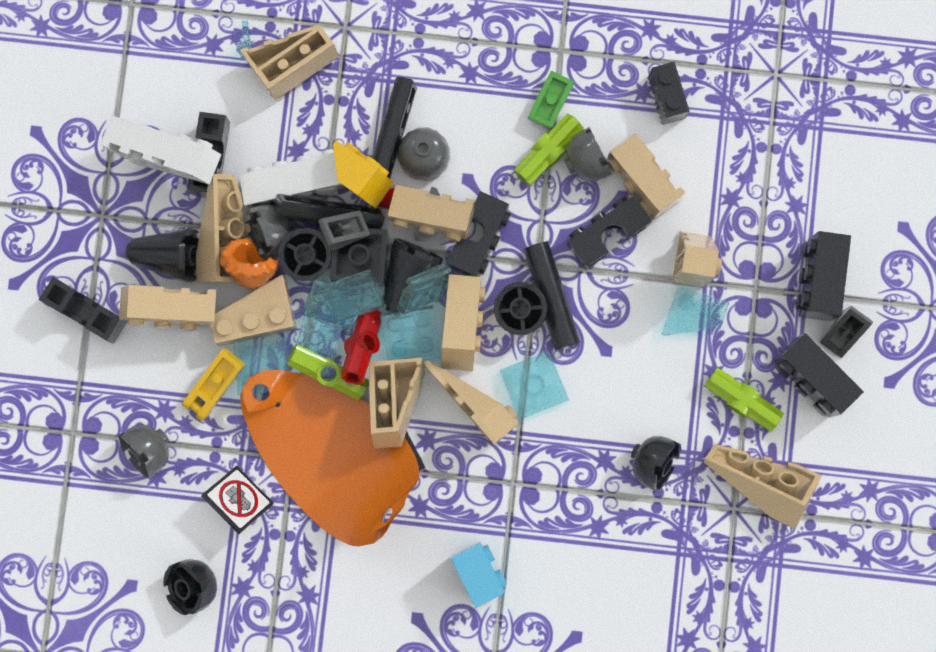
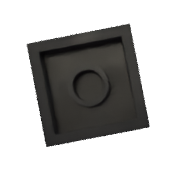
M368 228L370 232L368 237L332 251L331 282L333 284L385 287L389 245L388 230Z

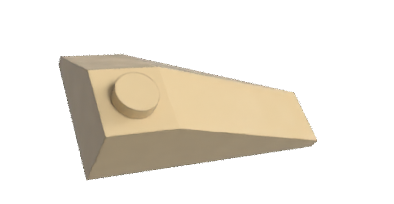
M214 174L210 185L208 184L196 253L197 283L235 282L232 275L225 271V267L220 265L221 250L225 249L228 242L244 238L250 239L249 232H251L250 225L245 223L242 213L244 205L235 175Z
M428 360L423 363L493 446L518 425L515 420L518 418V415L509 405L504 408L498 401Z
M714 444L704 460L706 465L768 516L796 529L822 477V475L795 463L788 462L786 466L774 463L772 458L766 456L761 460L749 457L746 451Z

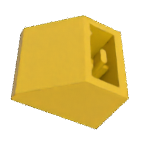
M336 140L333 144L338 182L376 209L394 183L387 177L389 172L374 159L365 156L349 142L342 145Z

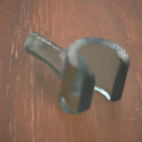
M247 20L242 21L244 42L236 44L241 58H244L240 49L246 47L248 49L253 48Z

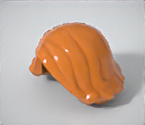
M249 238L228 242L225 249L221 250L220 265L225 267V271L231 274L234 281L243 287L254 289L264 286L277 271L279 261L273 260L270 257L267 260L263 259L255 243Z

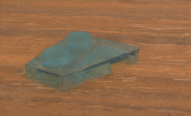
M677 286L661 334L666 336L721 328L729 302Z

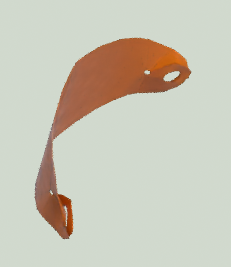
M264 370L249 377L240 395L242 413L258 452L286 493L316 524L341 542L360 547L374 544L382 538L393 519L403 509L409 492L419 480V465L406 438H404L402 447L374 449L371 436L370 404L361 398L356 400L330 386H324L318 380L306 374L285 370ZM257 384L267 386L270 392L269 397L265 400L256 399L252 394L253 387ZM277 402L281 403L279 407L275 406ZM392 510L390 518L383 523L386 513Z

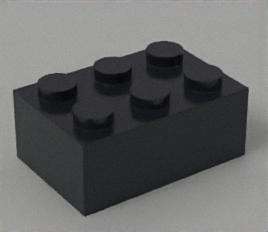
M818 231L808 239V242H804L802 257L806 258L805 268H801L799 274L802 293L798 294L796 299V310H799V317L832 321L842 316L851 235Z
M806 333L796 337L773 359L777 364L775 366L776 370L785 378L789 376L796 383L794 385L795 389L804 397L808 395L815 402L813 407L824 417L826 415L829 417L841 415L864 393Z

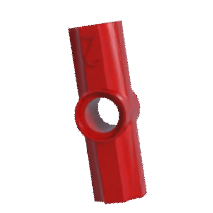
M366 306L360 309L353 335L344 342L346 358L341 371V379L346 383L362 384L372 354L377 353L380 349V341L377 335L383 313L377 308Z

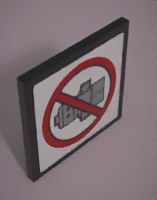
M235 466L201 495L238 534L242 533L274 504L238 466Z

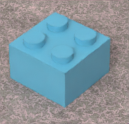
M478 542L451 556V560L475 608L505 593L503 587L507 585L506 580L500 569L494 570L491 562L495 558L488 544L482 546L481 542Z

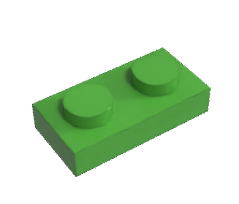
M550 71L528 115V119L552 130L574 85V81Z

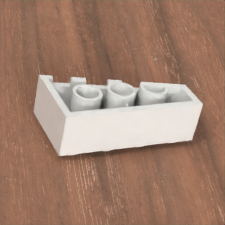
M111 116L100 143L104 148L135 164L209 185L221 157V154L212 149L213 145L207 141L198 139L197 142H194L192 138L182 134L175 136L166 130H156L147 125L137 124L115 116Z
M333 149L323 151L322 156L304 155L297 157L296 162L278 161L272 163V167L265 169L261 166L247 169L248 173L239 174L244 206L250 208L262 204L275 205L276 194L312 198L313 193L332 196L338 195V189L346 188L337 180Z

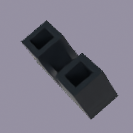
M199 112L195 138L211 143L213 145L212 149L221 154L214 174H222L231 122L226 115ZM188 179L187 190L190 194L206 197L208 184Z
M482 191L479 192L474 203L472 221L481 225L484 230L483 237L476 243H466L462 240L456 242L447 262V267L467 276L478 277L479 274L484 275L490 262L486 257L490 250L495 251L501 238L497 233L501 226L506 227L512 213L508 212V203Z
M625 196L612 205L614 209L608 214H605L604 211L590 220L592 225L585 230L581 226L569 235L571 239L568 241L567 246L584 270H587L607 256L609 251L602 242V233L604 231L617 229L624 234L627 240H630L650 226L652 220L634 196L628 200Z
M52 277L38 299L113 344L128 322L126 320H119L117 314L55 277Z

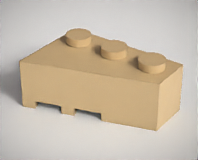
M320 24L287 34L288 37L276 41H265L263 45L248 49V47L240 49L245 60L274 100H277L339 57L334 43Z
M636 133L609 152V161H607L609 167L615 174L619 173L625 180L623 186L631 196L635 194L640 201L639 204L653 220L679 203L684 196L685 191L681 187L677 190L668 179L671 175L666 169L661 170L655 161V156Z
M395 185L388 219L393 221L392 225L398 228L408 229V226L419 228L418 232L433 236L434 232L445 234L444 238L447 240L460 242V239L467 240L474 213V199L466 198L465 202L451 199V195L442 194L441 197L429 194L426 190Z
M680 231L672 283L704 288L716 278V275L720 274L722 259L718 258L719 250L711 236Z
M282 274L215 314V322L210 323L214 343L218 346H224L297 330L287 278Z
M449 274L442 340V369L473 371L475 352H480L481 336L476 335L477 327H482L483 311H478L479 303H484L486 287H480L481 277Z
M127 285L121 288L119 320L128 321L130 326H144V322L154 323L155 328H170L172 324L180 325V330L195 331L197 326L215 322L216 290L207 289L205 292L190 291V288L175 290L164 289V287Z
M422 358L369 362L370 422L374 449L402 447L425 375Z

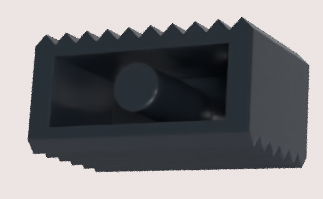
M675 62L652 67L647 79L650 80V89L653 90V99L656 100V109L659 110L658 114H660L659 118L662 120L661 124L665 125L685 119L690 111Z

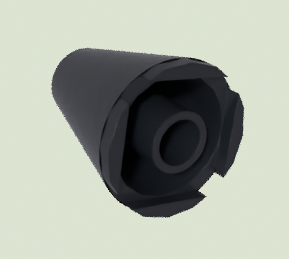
M185 229L133 238L127 244L126 257L133 265L184 282H194L196 280V275L194 274L196 272V253L199 241L196 234L199 231Z
M395 238L392 244L382 303L386 305L385 310L395 315H400L401 312L406 313L442 265L444 259L431 251L429 253L423 250L421 246Z

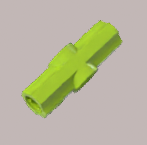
M567 113L549 133L546 132L532 147V151L516 166L514 173L521 181L531 186L549 166L552 167L564 155L570 139L578 132L584 130V127L574 116Z
M298 343L293 347L286 362V365L318 380L322 385L330 386L356 400H359L364 394L369 379L365 378L364 382L360 385L346 383L341 379L343 366L337 364L333 359L325 358ZM326 366H331L334 368L333 375L328 378L322 377L321 370Z
M718 367L703 386L727 402L726 405L745 418L749 417L769 432L774 430L784 415L781 410L763 399L757 390L744 382H738Z

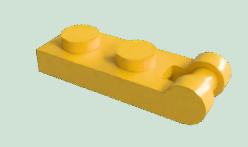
M222 349L185 398L182 406L187 410L191 409L197 414L196 418L203 422L211 414L213 408L246 364L228 349ZM198 397L203 399L206 403L202 405L200 402L197 401Z

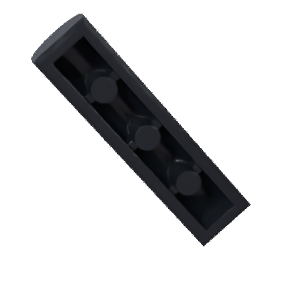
M396 77L372 155V159L389 172L387 175L389 179L392 175L398 155V148L403 138L417 91L414 81L405 77Z
M276 194L274 213L275 218L319 224L318 221L322 218L360 210L369 229H382L385 216L379 208L375 209L369 206Z
M549 241L526 247L523 251L534 286L539 288L547 301L548 311L545 321L555 351L581 343Z

